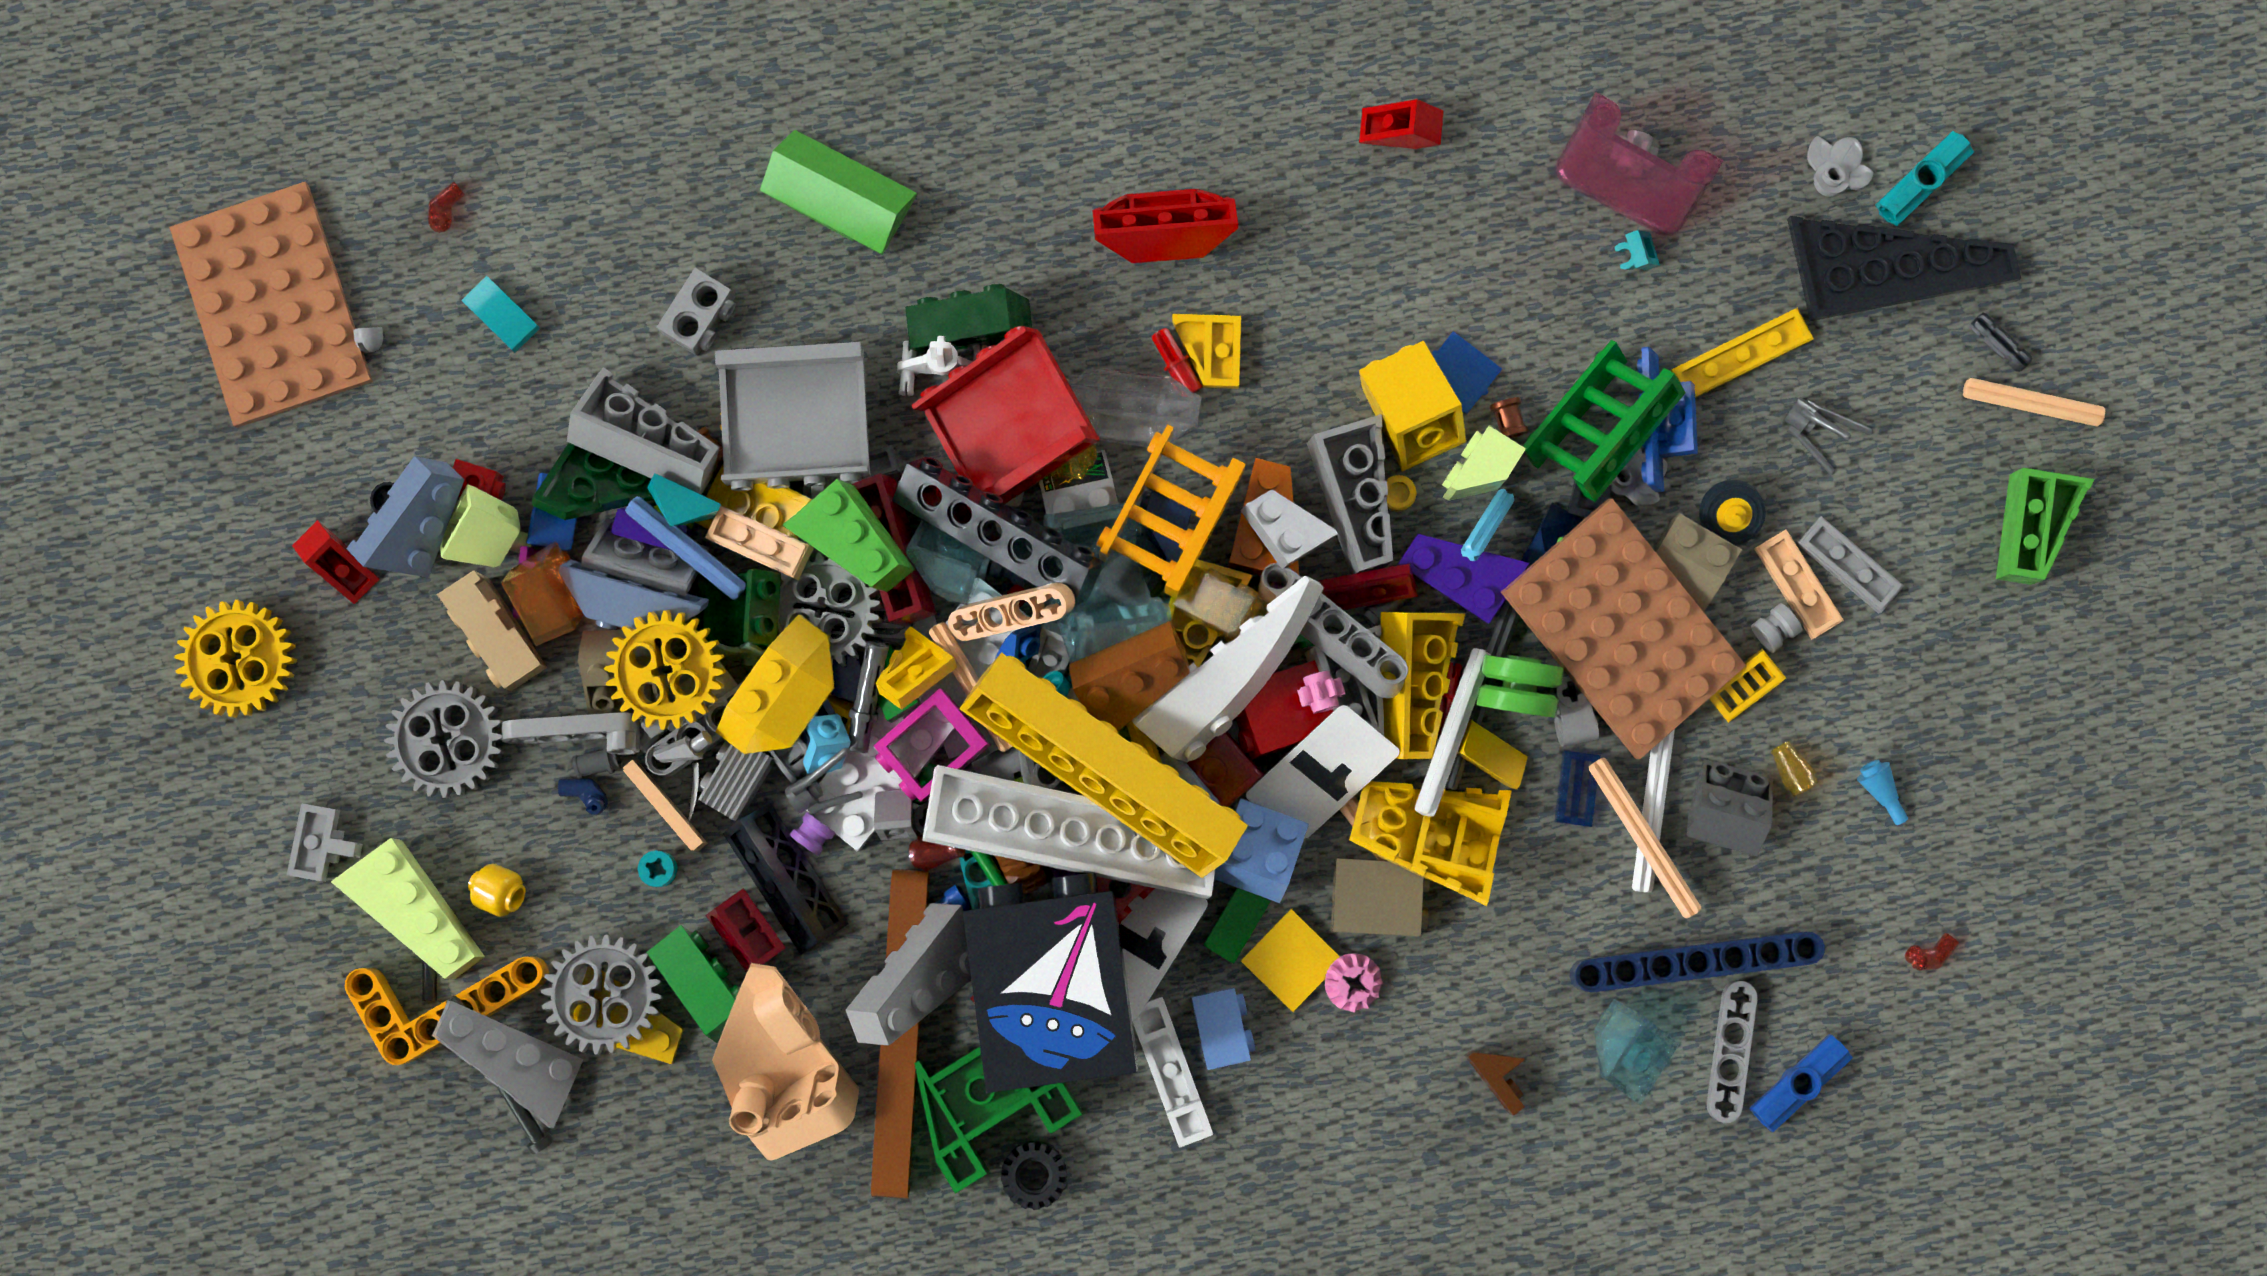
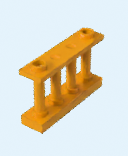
M1167 424L1162 434L1159 432L1154 434L1147 448V451L1152 453L1112 529L1107 526L1104 528L1096 546L1101 548L1099 559L1104 562L1108 559L1111 551L1114 550L1162 575V580L1167 582L1164 593L1177 599L1241 479L1246 464L1232 458L1228 467L1224 465L1218 467L1170 442L1174 427ZM1162 455L1213 480L1212 484L1217 486L1212 498L1210 499L1205 496L1202 499L1153 474ZM1145 487L1195 511V516L1201 518L1195 530L1190 528L1184 530L1137 506L1136 504ZM1130 518L1179 543V548L1184 551L1178 562L1171 560L1169 563L1120 538L1119 536L1128 519Z

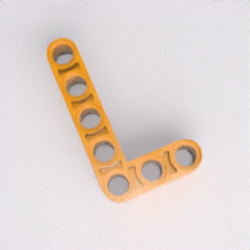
M521 957L455 996L461 1002L463 1000L469 1001L473 1011L490 1017L541 987L547 980L544 976L549 974V969L545 961L539 957ZM529 962L534 964L537 969V977L532 983L526 982L522 977V969ZM358 968L348 974L345 980L346 993L386 1062L392 1065L407 1064L442 1045L440 1041L431 1038L427 1034L426 1026L431 1019L439 1021L446 1006V1001L410 1022L387 979L380 970L376 968ZM364 974L369 975L373 981V988L368 994H364L359 987V981ZM496 981L502 983L505 988V996L500 1002L495 1001L490 995V988ZM382 1006L387 1007L391 1013V1019L386 1026L381 1025L377 1020V1012ZM399 1038L405 1039L409 1046V1051L404 1058L399 1057L394 1049L395 1043Z

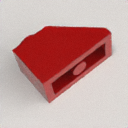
M1418 99L1362 108L1359 143L1411 149L1441 145L1444 111Z
M318 520L292 545L307 566L353 604L380 580L370 568L363 567L346 549L347 546Z

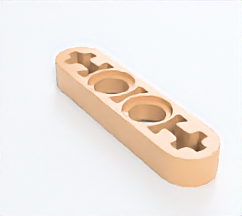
M1052 583L966 604L951 613L948 619V626L952 635L957 639L969 641L1058 620L1072 611L1075 605V597L1067 585ZM1052 597L1059 599L1061 605L1055 603L1044 606V602ZM1020 600H1025L1031 605L1033 610L1032 617H1027L1020 611ZM990 607L997 608L1001 612L1003 617L1002 624H997L991 619L989 614ZM976 617L978 618V622L971 627L967 624L964 625L962 619L968 621Z

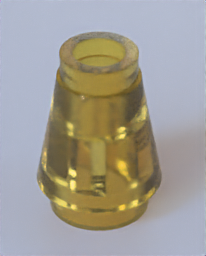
M1790 741L1770 751L1774 757L1773 759L1786 791L1790 790L1793 797L1803 794L1819 783L1815 776L1817 774L1816 770L1792 746Z

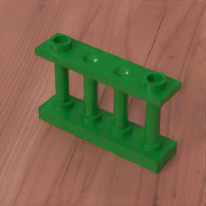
M1610 340L1605 348L1595 356L1590 366L1536 431L1529 435L1526 443L1523 445L1526 448L1524 451L1525 455L1537 469L1541 467L1547 458H1550L1576 473L1573 477L1574 481L1584 496L1594 502L1597 501L1686 393L1675 373L1665 368L1652 380L1626 366L1625 364L1628 361L1618 344L1613 340ZM1615 376L1644 391L1633 406L1629 407L1603 392ZM1593 403L1621 418L1620 422L1609 434L1580 419ZM1570 430L1599 446L1587 461L1584 462L1558 447Z

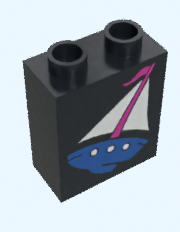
M1096 873L1052 878L1054 898L1039 901H1024L1022 882L978 888L980 909L963 911L986 1093L1137 1073L1138 1059L1115 890L1099 892Z

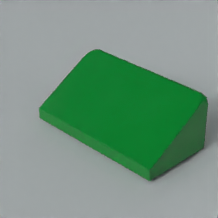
M1236 888L1203 946L1234 964L1271 901Z

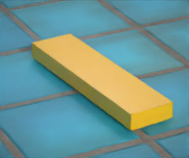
M1797 307L1670 371L1675 373L1679 382L1692 381L1695 384L1696 398L1812 341L1814 338Z

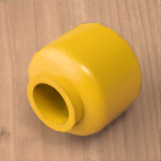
M488 864L480 871H476L468 883L472 904L478 909L497 917L506 916L518 910L525 898L526 889L523 886L521 876L497 864Z

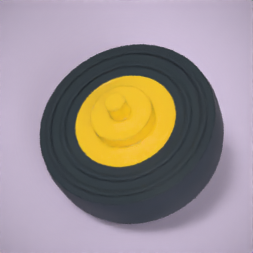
M1726 480L1711 487L1702 498L1699 508L1702 526L1733 545L1745 543L1756 536L1761 530L1766 516L1765 503L1759 492L1750 484L1739 480Z

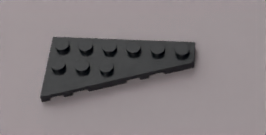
M1790 216L1787 219L1810 321L2017 282L2021 279L2014 244L1978 239L1947 238V235L1933 234L1932 236L1916 234L1914 233L1915 231L1861 224L1858 226L1837 224L1836 221L1829 220L1813 221L1797 216Z

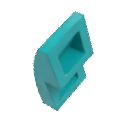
M488 276L461 300L514 353L540 329Z

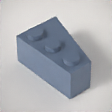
M414 456L388 491L390 497L378 513L373 512L367 520L369 523L368 527L357 541L352 540L346 549L363 567L429 578L464 478L447 462Z

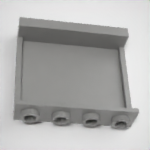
M861 342L715 351V363L719 369L724 475H721V480L726 486H731V490L746 491L752 490L753 484L768 483V488L779 489L790 487L789 482L804 481L805 486L826 485V480L840 479L853 484L861 481L862 477H871L864 349Z

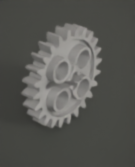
M817 551L815 562L810 558L808 559L799 580L781 573V579L784 582L780 586L777 634L780 635L801 614L805 618L809 617L811 623L830 636L832 665L833 659H835L841 666H846L845 655L847 654L856 660L859 659L856 648L858 646L866 647L865 638L867 635L872 637L878 636V633L871 628L872 623L883 622L882 618L874 614V611L884 607V604L880 601L873 600V598L880 594V590L869 587L830 558L827 561L825 555L820 551ZM812 582H816V593L812 597L805 598V587ZM845 588H851L852 596L850 600L845 603H839V593ZM800 603L819 609H825L828 605L835 611L854 612L855 615L853 618H848L830 612H823L821 616L811 609H794V605ZM844 623V634L840 638L832 639V628L836 624Z
M441 680L439 690L432 683L428 682L425 686L426 694L414 688L412 689V694L415 700L400 699L405 708L403 712L392 710L391 713L398 719L397 724H386V728L395 733L394 737L386 738L384 742L394 745L395 749L387 753L386 756L387 758L399 760L393 766V771H406L401 779L403 783L408 784L415 779L414 791L421 792L427 785V796L435 797L439 788L442 798H450L452 788L458 796H464V785L467 784L471 789L477 790V777L487 781L490 779L485 771L487 766L492 768L499 767L492 760L493 755L504 754L503 750L495 747L496 742L502 741V735L497 734L495 729L501 727L503 721L492 720L491 717L496 714L498 709L494 706L484 708L489 698L482 695L475 699L476 688L470 686L463 694V683L456 681L452 690H450L448 681ZM462 707L465 712V719L462 724L454 726L450 721L451 713L454 709ZM437 708H439V709H440V712H441V713H440L441 725H440L438 719L436 718L435 712H434L435 709H437ZM427 718L430 722V730L425 736L419 737L416 733V724L420 719ZM442 730L444 733L452 735V739L447 741V747L438 744V740L443 738ZM471 741L475 746V754L470 760L464 761L460 756L461 747L466 742ZM448 750L450 752L452 759L455 761V770L450 769V757ZM436 752L440 757V764L436 770L430 772L426 768L425 761L429 754Z
M604 935L600 945H598L593 936H589L588 947H584L580 942L575 941L576 952L574 954L565 949L562 950L566 960L563 964L557 961L551 962L554 968L558 970L556 975L545 974L544 978L553 983L552 988L541 990L542 994L551 997V1001L544 1003L542 1009L554 1012V1014L547 1018L546 1022L550 1025L560 1024L554 1032L557 1037L569 1033L566 1045L571 1047L580 1040L579 1051L585 1053L589 1046L593 1045L595 1055H601L603 1046H607L608 1051L613 1055L616 1054L617 1043H621L628 1050L630 1049L629 1038L631 1036L640 1041L643 1040L642 1034L639 1031L642 1026L647 1029H653V1025L647 1020L648 1016L660 1015V1012L652 1007L653 1002L662 1001L663 997L653 993V989L663 984L660 980L650 978L658 971V968L656 966L645 967L650 958L647 953L636 958L639 947L635 943L625 950V939L622 937L617 940L614 946L609 935ZM606 962L608 963L604 988L611 995L603 999V1026L598 1028L597 1020L601 1003L594 995L602 991L601 969L602 964ZM584 967H592L594 970L593 980L587 985H579L577 981L578 972ZM623 968L629 969L631 971L630 982L623 987L615 986L613 979L615 973ZM582 1003H588L591 1007L589 1018L584 1022H576L574 1019L575 1008ZM618 1005H625L628 1009L626 1020L620 1024L612 1023L610 1014L613 1008Z

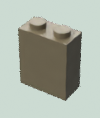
M1334 859L1331 932L1421 936V929L1427 930L1428 908L1422 907L1423 893H1429L1430 880L1389 861Z

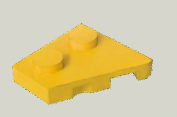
M1172 314V323L1187 355L1190 357L1189 359L1203 388L1239 389L1241 316Z
M911 626L904 633L906 641L900 651L894 650L889 659L888 667L882 671L876 682L879 693L901 710L957 668L952 655Z

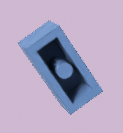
M1232 987L1192 996V1005L1207 1070L1251 1061L1249 1052L1256 1050L1251 1029L1244 1031L1241 1016L1247 1015L1243 993L1236 995L1235 988Z

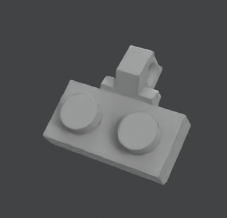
M301 803L287 870L288 876L326 882L330 862L338 864L340 855L360 858L363 844L343 840L345 831L337 830L340 810Z

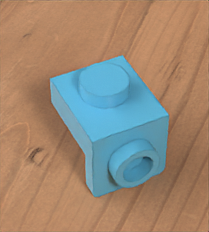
M840 715L816 716L806 727L810 737V743L803 760L807 774L814 772L843 748L849 749L851 741ZM845 757L826 773L841 769Z

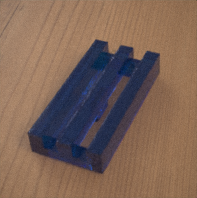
M1563 751L1555 823L1592 827L1597 782L1589 771L1584 818H1578L1584 761H1590L1591 765L1599 760L1601 755ZM1575 759L1576 766L1570 816H1565L1571 760Z

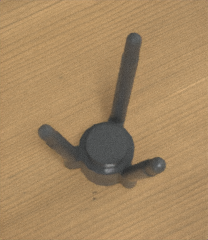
M1799 397L1784 419L1785 422L1791 425L1787 432L1796 437L1830 475H1833L1835 469L1802 431L1805 430L1810 433L1815 425L1819 424L1846 440L1851 438L1850 433L1825 418L1867 435H1872L1873 429L1820 407L1811 400L1806 401Z
M843 748L814 772L785 788V794L795 811L802 813L808 810L813 816L823 809L863 797V793L858 791L821 802L818 799L823 796V791L816 780L849 753L848 748Z

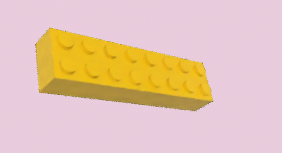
M1001 652L982 674L959 708L1201 878L1228 860L1248 827L1245 822L1240 820V816L1236 811L1217 804L1210 799V795L1206 790L1197 785L1187 783L1179 777V773L1173 767L1157 762L1149 756L1148 751L1143 746L1127 741L1118 734L1117 729L1106 721L1097 720L1087 713V709L1083 704L1074 699H1067L1056 691L1053 683L1045 678H1037L1026 670L1025 665L1019 659L1013 656H1006Z

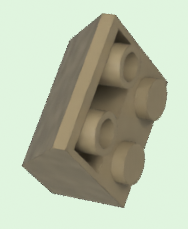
M622 630L582 632L578 663L588 714L634 712L632 708L621 712L620 708L625 702L624 699H611V696L618 691L617 686L606 685L607 681L615 678L614 673L604 670V667L615 662L606 653L613 650L618 651L619 647L614 644L612 639L614 637L625 639L626 636ZM639 646L635 652V658L640 665L647 666L651 661L650 651L643 646ZM648 682L644 687V694L648 700L655 702L657 700L655 696L660 694V690L656 684Z

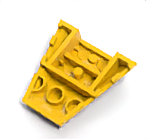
M1370 781L1362 788L1350 841L1412 873L1450 888L1485 906L1488 905L1494 878L1495 858L1512 791L1499 790L1498 794L1482 793L1480 788H1466L1465 792L1445 791L1444 789L1436 814L1433 817H1428L1415 811V805L1421 789H1413V784Z

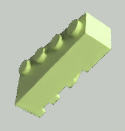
M390 838L331 881L444 979H456L485 957L407 846L400 839Z

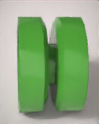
M1484 655L1482 673L1486 677L1503 680V686L1488 684L1480 686L1476 705L1556 718L1559 699L1554 695L1539 693L1537 689L1538 686L1550 688L1561 686L1564 667L1541 664L1542 660L1508 655V658Z

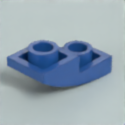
M1041 624L1020 628L1012 632L1002 643L996 658L1002 652L1006 656H1013L1019 659L1027 669L1026 660L1037 655L1039 651Z

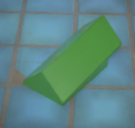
M796 130L773 150L760 191L845 238L859 242L882 256L917 196L916 192Z

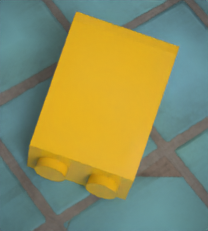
M1424 341L1415 345L1405 346L1397 353L1382 360L1372 361L1366 367L1359 370L1362 389L1375 416L1382 414L1381 429L1402 472L1466 443L1462 404Z

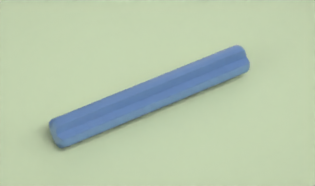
M637 496L630 501L625 510L627 515L729 598L736 600L742 595L747 587L746 582L677 526L670 527L665 517L644 499Z

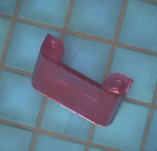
M1595 92L1557 160L1555 170L1558 179L1565 185L1658 235L1672 236L1678 233L1714 179L1724 160L1707 151L1693 150L1683 158L1678 168L1614 134L1621 120V111L1612 100Z

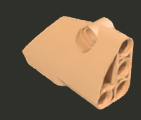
M751 963L724 1026L712 1061L732 1107L729 1118L731 1128L736 1133L747 1135L767 1160H775L846 1129L855 1117L859 1087L822 1041L817 1021L776 967Z

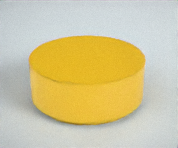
M1395 475L1386 480L1388 509L1394 512L1407 510L1416 499L1417 491L1414 483L1403 475Z

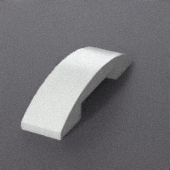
M1159 997L1148 1001L1139 1017L1133 1021L1180 1148L1212 1136L1213 1132L1164 999Z

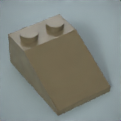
M1679 513L1670 520L1654 551L1704 612L1723 584L1742 549Z

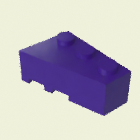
M1417 534L1397 565L1410 563L1415 577L1487 624L1491 622L1506 599L1501 591L1521 575L1529 565L1527 562L1483 551L1478 560L1470 561L1468 557L1461 554L1463 545Z

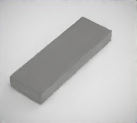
M1822 516L1814 522L1797 542L1801 549L1878 614L1882 613L1904 586Z

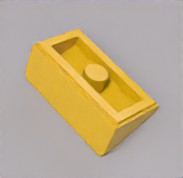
M1473 720L1468 722L1457 753L1505 786L1516 790L1519 788L1528 756Z

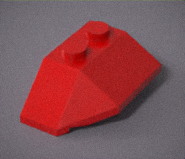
M1200 189L1125 194L1109 202L1103 208L1098 207L1092 210L1095 240L1131 263L1204 258L1238 229L1235 199L1230 197L1223 198L1215 193Z

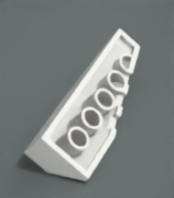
M1305 575L1267 605L1268 614L1264 617L1250 618L1239 627L1241 629L1240 635L1236 639L1225 645L1220 641L1210 649L1214 656L1197 668L1192 663L1189 666L1190 674L1132 720L1134 725L1172 758L1189 762L1200 757L1205 752L1206 745L1215 736H1220L1229 730L1232 726V720L1249 704L1278 668L1306 624L1324 587L1320 582Z

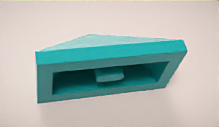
M654 473L647 487L670 527L714 519L721 506L720 503Z

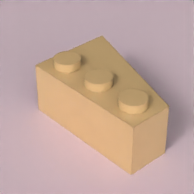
M473 570L437 594L448 609L447 613L451 620L467 636L468 640L466 642L477 658L482 657L489 667L486 673L497 688L502 686L506 690L513 691L547 668L488 577Z

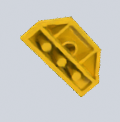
M799 614L768 646L731 698L715 733L744 754L793 747L834 689L830 636Z

